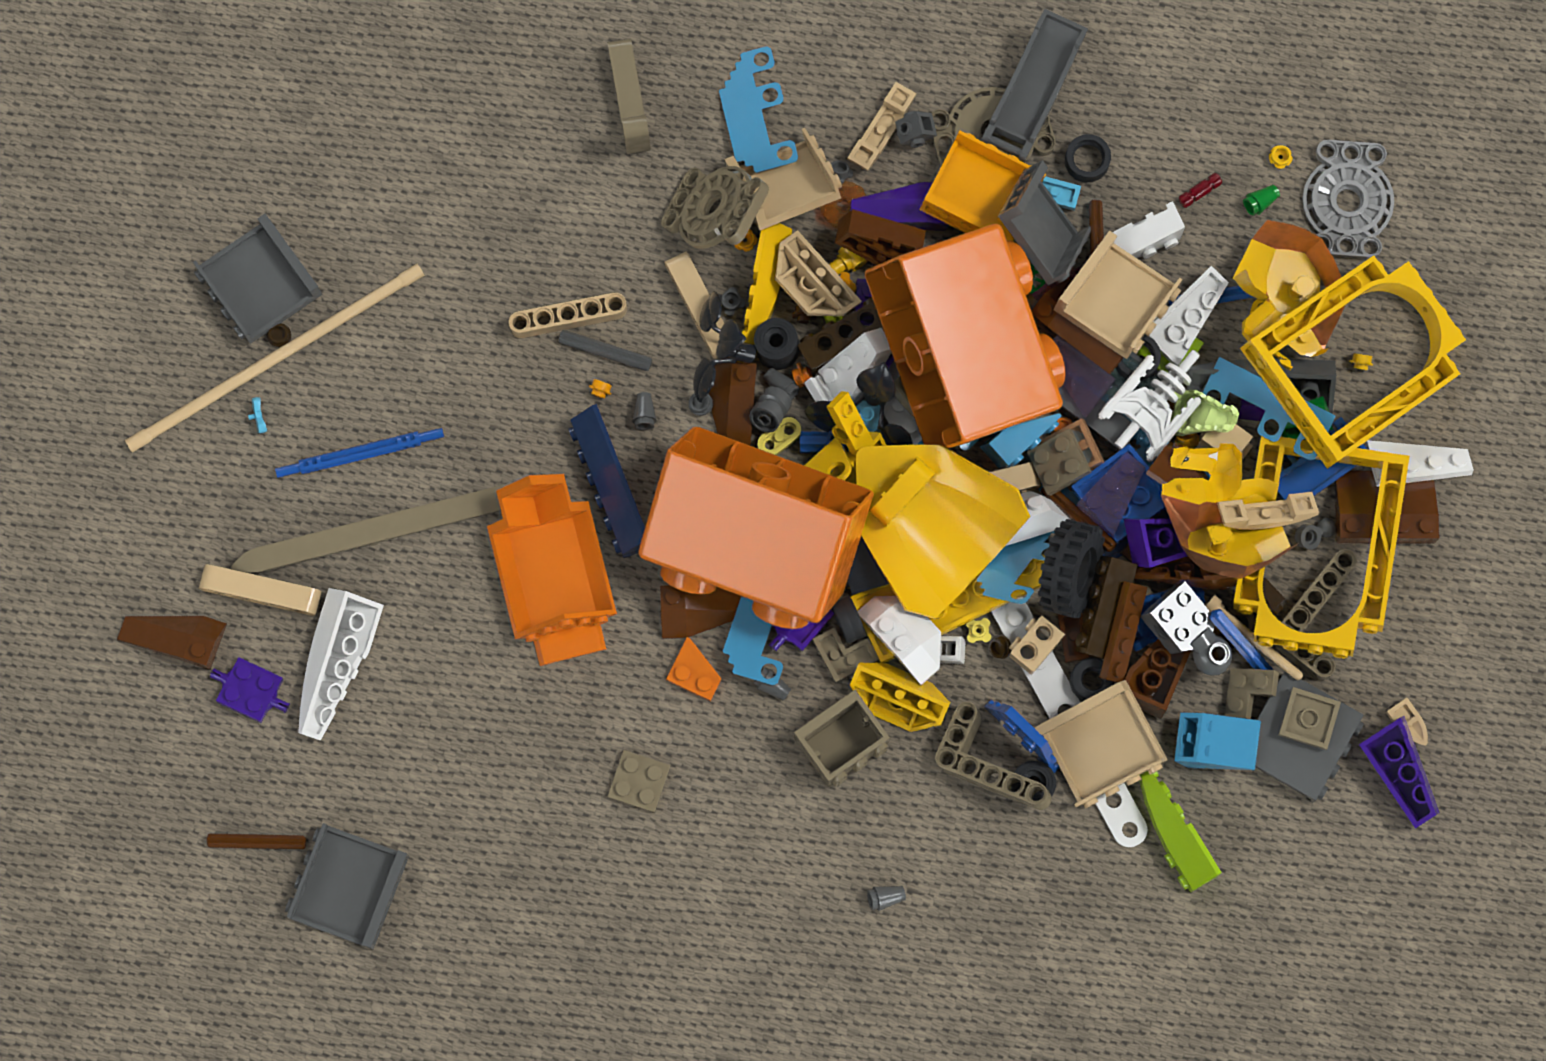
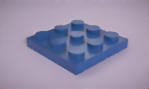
M1130 444L1095 468L1092 473L1071 486L1074 494L1116 544L1127 538L1124 519L1154 518L1166 509L1161 497L1162 484L1146 474L1149 466Z

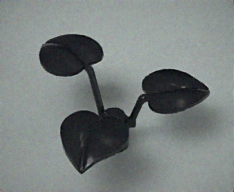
M715 291L712 292L703 305L699 322L702 331L709 332L712 328L715 332L719 333L716 349L718 359H713L710 362L708 358H704L695 371L693 387L699 403H702V399L707 396L714 385L716 377L714 366L716 364H735L736 361L750 364L756 355L755 345L744 342L746 337L740 331L736 321L728 319L721 329L717 327L716 322L721 317L722 306L720 297Z
M885 362L860 372L856 383L863 393L854 402L855 406L857 407L864 399L871 406L880 405L878 422L880 429L874 432L881 433L887 446L913 445L912 438L905 428L897 424H887L886 426L883 424L885 405L894 398L896 393L893 377ZM817 401L808 405L804 412L815 426L825 432H830L836 425L827 409V405L831 401Z

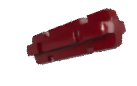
M1213 173L1207 180L1204 179L1189 189V192L1180 195L1178 199L1180 204L1184 208L1189 207L1194 201H1198L1210 193L1212 188L1216 189L1222 184L1221 177L1217 173Z

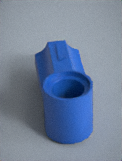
M832 430L830 432L801 431L800 453L817 454L835 438ZM842 444V445L844 446V448L846 449V451H848L847 445H846V444Z

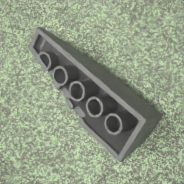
M1248 359L1229 361L1260 377ZM1275 359L1304 400L1310 401L1323 396L1329 412L1333 414L1337 376L1335 361L1289 359L1292 366L1290 371L1280 364V359ZM1216 362L1191 366L1188 370L1191 383L1187 386V390H1197L1203 393L1210 375L1219 371L1214 369ZM1210 390L1207 393L1208 396L1216 398L1221 396L1217 390ZM1230 392L1227 398L1231 402L1240 404L1241 398Z

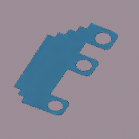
M762 47L741 53V61L735 63L736 70L730 72L731 79L725 81L726 87L719 90L735 159L737 162L744 161L747 167L753 166L756 173L794 163L798 159L795 143L788 140L770 145L762 109L779 105L783 102L781 86L779 83L773 82L756 87L753 73L770 69L774 66L772 50L769 47ZM760 52H764L769 56V61L764 66H757L754 63L755 55ZM768 88H774L778 92V97L773 102H767L763 99V92ZM782 146H788L792 149L793 154L788 160H781L777 156V151Z
M1054 531L1005 546L976 580L982 583L980 588L985 589L983 595L1017 604L1026 603L1034 590L1014 583L1033 558L1045 560V557L1042 556V551L1049 548V544L1045 543V541ZM1022 589L1027 592L1025 598L1017 600L1011 597V593Z
M741 596L723 653L730 656L728 662L734 664L733 674L775 685L779 682L783 664L780 661L761 656L772 625L754 614L752 610L753 600ZM765 664H773L777 668V674L774 678L766 679L762 676L761 669Z

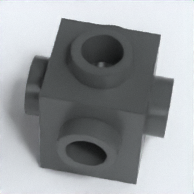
M911 111L905 113L904 118L895 121L900 144L918 148L924 146L925 141L937 136L932 113Z

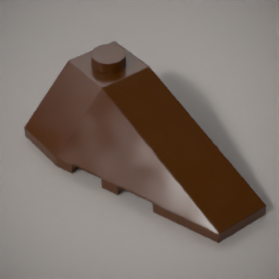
M736 362L735 364H716L714 366L716 370L715 382L708 394L713 400L711 410L717 434L751 446L752 423L749 414L754 407L757 364Z
M1171 441L1164 447L1146 472L1148 476L1160 484L1168 483L1175 478L1210 479L1204 471L1171 467V456L1174 449L1184 447L1178 442L1172 443Z
M1188 556L1150 568L1137 567L1135 579L1178 584L1186 581L1190 587L1212 590H1225L1237 585V578L1203 570Z
M661 585L662 639L689 638L698 633L733 622L741 596L718 587L710 594L700 595L684 592L670 585Z
M125 616L117 640L211 670L227 623L206 616Z
M1157 639L1129 669L1125 680L1143 712L1162 719L1191 650L1170 654L1160 640Z

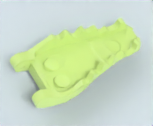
M1197 390L1185 391L1183 395L1174 392L1178 400L1176 401L1170 422L1177 414H1181L1182 407H1187V401L1191 397L1193 399L1195 397L1201 399L1200 405L1174 436H1185L1204 431L1229 432L1235 427L1239 412L1233 405L1221 404L1216 399L1208 395L1206 396Z

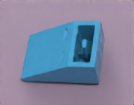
M1060 413L995 432L980 448L998 468L1015 466L1024 458L1022 455L1024 451L1032 450L1042 441L1039 438L1041 435L1049 434L1059 425L1057 420L1062 415Z
M1180 713L1174 761L1187 768L1255 770L1261 721L1206 713Z

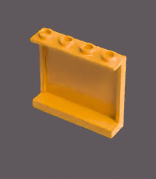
M959 130L919 210L964 233L991 224H999L1004 231L1006 240L1013 241V236L998 215L1023 170L1032 165L1020 161L1014 155H1008L998 150L992 144H986L976 139L970 133H964Z

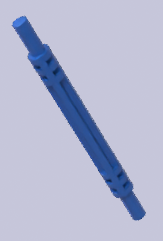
M442 428L422 433L416 431L301 459L299 463L275 468L277 478L300 472L306 474L420 446L422 442L443 438L444 433Z

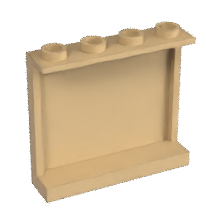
M805 128L802 129L805 141L795 144L798 159L794 163L756 173L753 166L747 167L745 164L739 166L734 156L725 159L726 166L742 168L752 179L758 177L769 187L768 194L754 219L759 230L841 199L839 188H842L838 175L834 174L831 163L826 161L822 148L818 149L814 135L810 136ZM790 147L777 151V156L781 160H788L793 154Z
M1109 231L1061 295L1054 311L1127 359L1132 352L1137 354L1144 344V341L1141 340L1143 336L1147 335L1149 337L1157 325L1154 323L1156 318H1163L1169 309L1166 305L1169 300L1172 302L1176 300L1182 291L1178 287L1183 279L1179 278L1174 284L1114 244L1117 235Z
M1126 680L1114 684L1035 727L1048 741L1053 755L1077 800V803L1074 804L1075 807L1084 805L1086 809L1099 802L1097 797L1103 794L1109 797L1119 792L1118 786L1125 782L1130 786L1140 781L1141 774L1148 771L1151 775L1162 769L1163 766L1161 764L1167 761Z

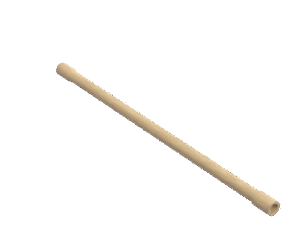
M418 264L413 265L393 280L170 415L125 440L126 444L133 453L151 442L158 435L371 306L425 276Z

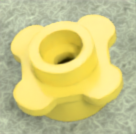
M983 618L980 621L972 620L966 623L969 633L967 640L970 643H975L976 641L989 642L991 640V634L989 633L990 621L987 618ZM978 628L981 629L980 633L976 632Z

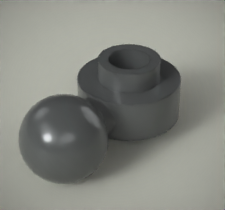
M1324 518L1318 522L1317 527L1310 524L1301 525L1295 534L1297 545L1310 550L1316 548L1321 541V536L1328 538L1335 534L1337 529L1336 523L1330 518Z

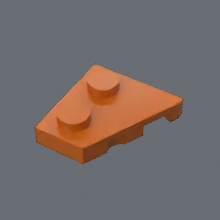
M688 637L666 681L710 702L722 680Z

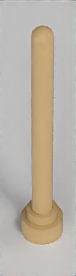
M1216 595L1213 596L1206 605L1210 612L1221 609L1253 646L1295 680L1302 679L1303 674L1299 669L1272 647L1261 646L1258 642H1255L1254 633L1224 609L1225 606L1222 604L1221 599Z

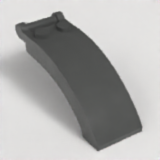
M1044 9L1020 62L981 139L982 142L992 144L998 149L1016 156L1025 163L1065 82L1088 28ZM995 132L1024 147L1020 149L992 135Z

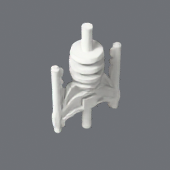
M1192 350L1179 366L1173 363L1165 365L1168 373L1160 370L1157 375L1161 381L1153 379L1151 382L1152 387L1155 389L1154 391L1146 387L1134 390L1140 383V377H1145L1146 370H1150L1155 365L1153 363L1154 357L1147 355L1116 394L1104 405L1098 414L1099 419H1109L1114 412L1125 414L1132 421L1114 443L1118 448L1123 449L1140 428L1147 434L1151 444L1145 453L1147 454L1146 460L1152 462L1200 405L1201 399L1199 397L1194 399L1191 397L1187 401V407H1182L1181 414H1177L1170 422L1172 410L1169 408L1167 400L1175 403L1178 397L1174 392L1183 395L1186 390L1182 383L1187 386L1190 385L1191 378L1186 372L1200 357L1196 351Z

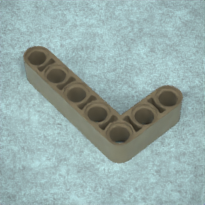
M631 38L607 42L627 154L650 151L646 115L644 114Z
M1349 549L1338 551L1281 623L1293 630L1303 632L1355 567L1357 558L1354 552ZM1346 557L1349 560L1350 566L1342 567L1338 563V558ZM1323 576H1331L1335 581V585L1327 586L1323 582ZM1308 595H1317L1320 603L1312 605L1308 601ZM1294 613H1300L1304 616L1305 621L1303 624H1298L1293 620ZM1273 644L1276 649L1316 680H1327L1335 671L1336 665L1334 660L1325 652L1321 655L1309 653L1308 658H1301L1297 651L1286 650L1281 645ZM1318 663H1325L1329 668V672L1327 674L1320 673L1317 670Z
M971 702L959 704L936 752L935 760L937 765L949 775L1034 809L1043 810L1049 807L1052 797L1043 784L967 754L981 724L982 714ZM974 711L971 719L964 720L965 713ZM963 733L962 741L955 743L954 737L957 734ZM954 756V760L950 765H944L946 757ZM976 765V770L972 774H966L968 766ZM995 773L999 775L996 782L988 783L990 775ZM1014 783H1021V788L1017 792L1010 791ZM1039 791L1044 792L1041 800L1033 801L1035 793Z

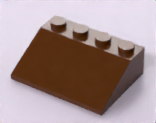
M1349 471L1335 481L1336 543L1371 544L1379 487L1376 486L1372 471ZM1434 480L1405 483L1396 544H1435L1439 539V514Z

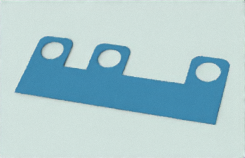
M1221 357L1218 358L1214 369L1219 371L1210 375L1203 394L1207 395L1210 390H1217L1221 394L1220 403L1224 404L1231 392L1266 410L1257 428L1258 434L1273 442L1278 441L1287 422L1295 425L1262 378ZM1305 400L1328 432L1336 416ZM1269 419H1274L1279 424V430L1274 435H1268L1264 430V424ZM1300 432L1294 445V452L1310 461L1314 460L1317 457L1315 451L1310 454L1302 452L1300 444L1305 437Z

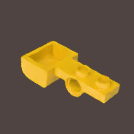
M841 391L827 405V409L836 424L832 428L833 436L840 443L846 444L849 449L846 454L852 470L846 481L857 485L856 454L858 450L867 446L887 445L881 433L868 431L849 393ZM838 465L841 473H843L845 466Z

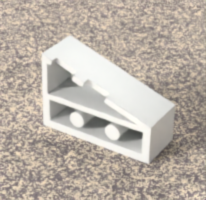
M1172 201L1166 204L1167 210L1156 215L1151 212L1145 215L1146 219L1135 224L1131 222L1112 233L1117 235L1114 244L1135 258L1143 256L1146 259L1157 253L1156 250L1162 247L1170 249L1179 244L1178 240L1181 239L1185 226Z
M879 328L863 333L818 370L834 398L841 391L848 392L853 402H855L863 393L856 383L859 373L878 366L883 362L886 363L892 352L883 329Z

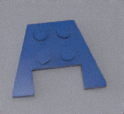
M990 700L984 706L999 722L1003 720L1005 730L1012 736L1017 734L1022 739L1021 745L1029 753L1034 751L1038 755L1037 759L1040 762L1049 766L1054 773L1060 768L1056 763V758L1052 755L1053 751L1048 741L1012 706L1004 703L1000 704L993 700Z

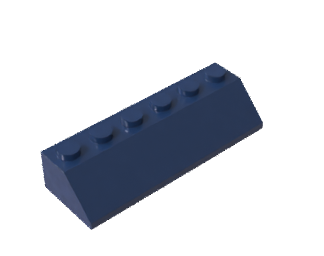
M594 404L570 419L572 427L568 428L573 442L578 440L581 449L577 450L581 464L587 463L589 472L585 473L590 486H596L598 494L594 495L599 509L604 507L607 516L603 517L607 530H613L616 539L612 540L617 554L622 553L623 558H627L639 553L645 526L598 406Z

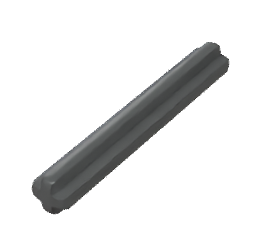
M562 330L559 336L561 344L641 370L649 371L652 364L650 357L567 330Z

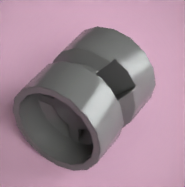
M767 387L750 411L751 423L763 432L770 433L777 430L783 417L786 416L791 408L792 401L790 396L778 387Z

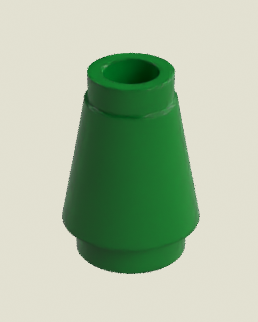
M1272 184L1248 193L1246 198L1243 199V205L1250 215H1260L1280 197V192Z

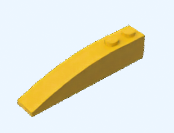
M781 223L762 229L760 233L753 269L754 282L750 286L749 307L746 309L745 328L742 331V334L746 337L744 342L753 345L757 328L761 323L771 318L782 288L775 280L779 244L792 235V229Z

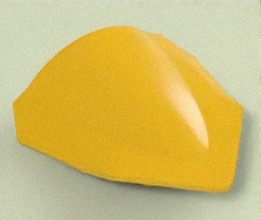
M942 445L867 446L859 449L856 454L857 485L870 489L874 493L861 536L905 611L936 619L984 570L1030 518L1018 488Z

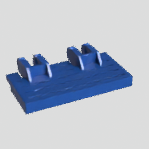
M1342 417L1332 423L1337 430L1347 425ZM1335 430L1328 431L1329 435H1333ZM1364 444L1357 447L1361 449H1367ZM1284 455L1290 466L1287 469L1282 467L1277 494L1282 500H1286L1289 494L1312 492L1313 496H1316L1358 465L1336 462L1327 469L1323 462L1318 459L1310 461L1304 457H1298L1299 460L1297 461L1294 456Z

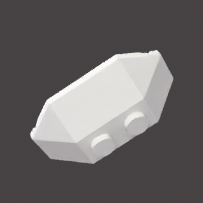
M1032 491L1022 493L1021 496L1030 514V518L1006 546L1052 532L1056 527L1060 528L1061 521L1069 518L1052 500Z
M874 596L857 611L859 617L920 685L940 669L941 631L928 617L905 611L897 596Z

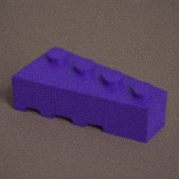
M1170 518L1124 519L1132 563L1137 564V567L1150 568L1187 556L1179 543Z
M1405 716L1395 720L1359 744L1415 829L1440 813Z

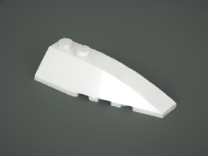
M328 589L308 657L301 698L298 733L317 740L322 739L336 713L334 709L340 700L343 701L347 693L345 689L350 680L355 679L359 672L357 668L361 660L366 659L370 651L384 605L347 591Z

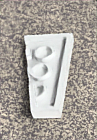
M1212 266L1169 307L1162 319L1157 318L1154 321L1157 325L1150 334V337L1160 347L1161 354L1176 366H1179L1229 283Z
M1367 440L1365 444L1368 450L1410 456L1406 483L1472 475L1474 470L1468 449ZM1372 468L1376 486L1380 487L1382 469Z

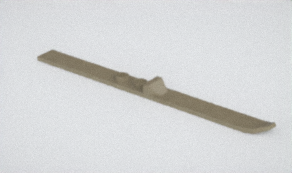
M511 483L256 547L239 557L233 563L231 569L246 573L264 572L366 545L374 546L378 542L499 512L501 508L496 490Z

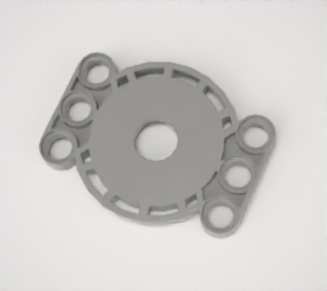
M1323 140L1319 143L1315 152L1317 159L1322 164L1310 174L1304 186L1302 202L1306 219L1318 233L1316 235L1328 242V249L1333 257L1368 260L1372 256L1377 258L1381 253L1382 243L1376 236L1387 226L1394 208V192L1390 181L1383 171L1378 168L1386 159V149L1377 143ZM1324 146H1329L1333 149L1334 154L1328 158L1324 157L1320 149ZM1347 148H1354L1358 156L1355 159H1348L1344 151ZM1378 150L1382 156L1381 160L1372 161L1369 158V151ZM1319 173L1320 176L1316 183L1310 184L1312 178ZM1380 177L1382 178V180H1383L1384 183L1386 184L1387 190L1385 189L1384 184H1383V182L1381 181ZM1309 190L1312 191L1311 203L1307 205L1306 196ZM1343 190L1354 191L1360 199L1359 207L1351 212L1343 211L1337 204V195ZM1388 196H1389V198H1390V207H1389V210L1386 209L1387 197H1388ZM1310 210L1313 211V214L1318 221L1317 224H1315V222L1312 220L1309 213ZM1382 216H1386L1384 224L1378 229L1377 224ZM1345 240L1351 242L1353 250L1343 252L1340 249V242ZM1368 242L1374 243L1377 247V252L1374 254L1366 253L1364 244Z

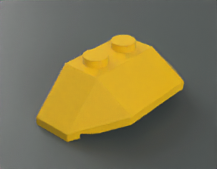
M859 662L850 683L852 690L857 691L874 716L910 732L932 726H940L951 703L933 683L926 681L920 685L910 673L887 663Z

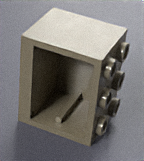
M853 690L794 732L795 742L828 787L832 784L835 787L847 780L849 772L854 770L857 773L868 765V759L873 755L875 758L883 755L888 751L887 748L890 737L856 690Z

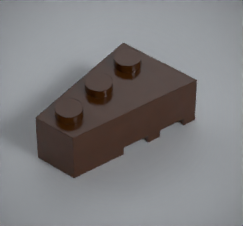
M852 209L839 219L835 243L878 265L899 255L923 248L926 230Z

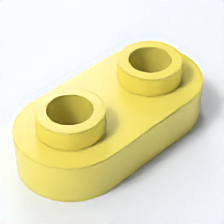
M792 417L783 418L777 430L770 433L765 432L759 437L758 449L774 455L780 454L799 439L801 434L800 423ZM790 427L794 432L791 435H787L784 430ZM768 442H772L774 444V448L768 450L766 449L765 444Z

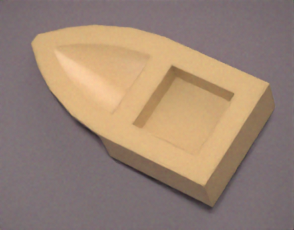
M1405 698L1385 712L1392 722L1405 716L1413 741L1424 746L1427 745L1428 734L1426 725L1408 698Z

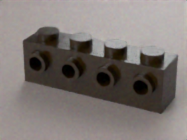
M1101 556L1095 567L1096 576L1094 584L1089 590L1090 599L1088 606L1083 612L1081 632L1076 638V652L1104 659L1123 582L1133 583L1137 564L1113 557Z

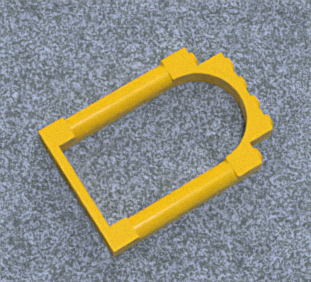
M1372 256L1256 335L1240 349L1328 469L1460 375L1455 363L1450 360L1447 353L1466 339L1409 261L1388 275L1382 263L1375 256ZM1383 291L1405 299L1419 312L1428 329L1430 352L1425 366L1415 377L1330 436L1276 362L1273 355L1356 297L1365 293Z
M1261 436L1254 478L1269 479L1279 483L1284 455L1302 457L1294 452V445L1297 439L1280 437L1278 441L1273 442ZM1306 440L1301 441L1300 448L1302 452L1310 454L1314 451ZM1356 448L1338 461V463L1382 469L1363 595L1353 616L1338 628L1323 633H1304L1287 627L1272 614L1266 604L1263 594L1265 567L1242 579H1237L1233 609H1237L1239 613L1247 615L1253 614V612L1257 613L1254 630L1255 642L1265 647H1272L1273 644L1281 645L1284 649L1290 651H1297L1298 648L1306 649L1309 653L1321 655L1323 652L1332 653L1336 658L1346 659L1348 656L1353 657L1357 628L1362 629L1363 632L1368 634H1377V631L1383 632L1410 456Z

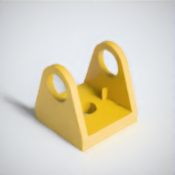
M836 438L804 465L845 481L852 470L846 454L847 451ZM838 465L845 466L843 473H841Z

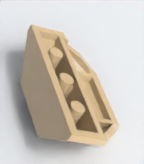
M798 230L780 242L775 280L807 316H844L861 304L862 301Z

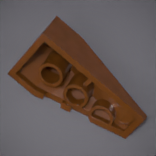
M1068 278L1044 293L1031 312L1052 331L1111 375L1124 357L1054 311L1059 298L1073 281Z

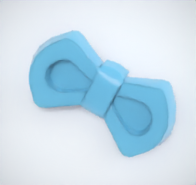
M260 397L252 398L254 414L248 415L249 420L255 419L258 433H265L267 428L262 417Z

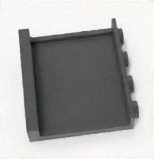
M1042 160L1023 170L998 217L1018 245L1021 246L1047 285H1050L1056 281L1058 283L1063 282L1069 277L1071 268L1076 264L1077 256L1082 252L1083 245L1088 241L1087 237L1091 227L1088 226L1079 232L1074 228L1041 181L1048 169Z
M266 214L257 218L260 223L258 226L199 265L196 260L193 262L197 268L194 274L201 284L205 282L210 287L207 290L208 294L215 303L218 300L221 302L223 307L220 310L228 321L233 319L236 323V326L233 328L241 340L246 337L250 344L269 332L271 328L282 323L323 295L318 285Z
M1284 671L1278 680L1276 697L1269 696L1256 719L1261 721L1255 768L1311 799L1309 802L1314 803L1317 798L1322 800L1328 789L1325 784L1329 777L1333 779L1340 768L1337 762L1341 756L1346 757L1352 747L1349 741L1353 734L1357 736L1364 725L1361 719L1364 715L1341 702L1327 750L1278 736L1293 687L1337 700L1302 679L1295 680Z
M323 823L322 827H317L312 841L315 842L313 850L308 851L305 856L303 865H306L304 873L303 875L299 874L296 879L294 888L297 891L294 899L290 897L286 905L285 912H288L287 918L374 950L409 855Z

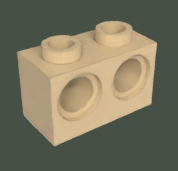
M1043 616L1038 620L1033 618L1025 628L1027 634L1022 639L1017 637L1009 647L1012 650L1009 657L1031 675L1065 635ZM1041 628L1046 629L1049 633V638L1047 640H1040L1036 636V631ZM1024 647L1032 649L1034 653L1033 658L1024 659L1020 654V650Z

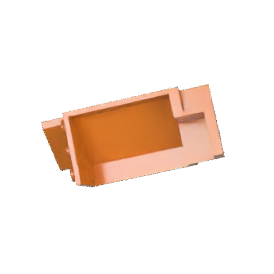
M564 474L529 475L496 490L503 519L488 525L487 529L515 640L525 639L526 642L534 641L540 666L606 650L601 624L607 623L608 618L616 615L617 612L589 502H571Z

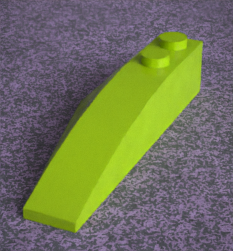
M1146 771L1140 775L1141 780L1139 782L1153 827L1167 853L1164 855L1165 860L1171 868L1175 867L1180 876L1177 879L1184 890L1189 889L1191 893L1217 878L1222 872L1192 823L1186 824L1184 822V811L1180 805L1170 801L1172 798L1170 790L1163 781L1158 782V772L1150 775Z

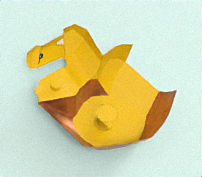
M1267 220L1252 238L1233 276V279L1247 294L1264 301L1242 322V335L1247 341L1320 292V278L1325 288L1341 278L1336 262L1322 238L1304 228ZM1345 306L1288 345L1300 355L1314 357L1326 353L1328 349L1324 348ZM1279 352L1274 354L1275 357L1280 359V364L1291 371V361Z
M1220 443L1219 448L1189 449L1185 446L1174 449L1171 456V467L1208 471L1211 475L1209 480L1204 478H1175L1168 483L1162 484L1161 497L1179 543L1187 556L1197 566L1215 574L1242 579L1271 564L1297 546V544L1292 547L1290 546L1282 526L1266 529H1236L1224 526L1217 505L1218 502L1242 500L1243 504L1276 501L1279 483L1263 478L1242 480V452L1234 444Z

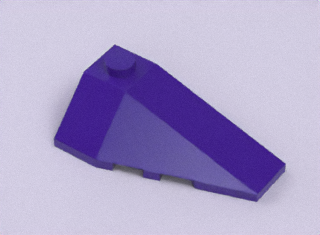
M920 182L851 200L850 211L854 209L923 230L945 231L950 226L919 210L933 184L932 182Z

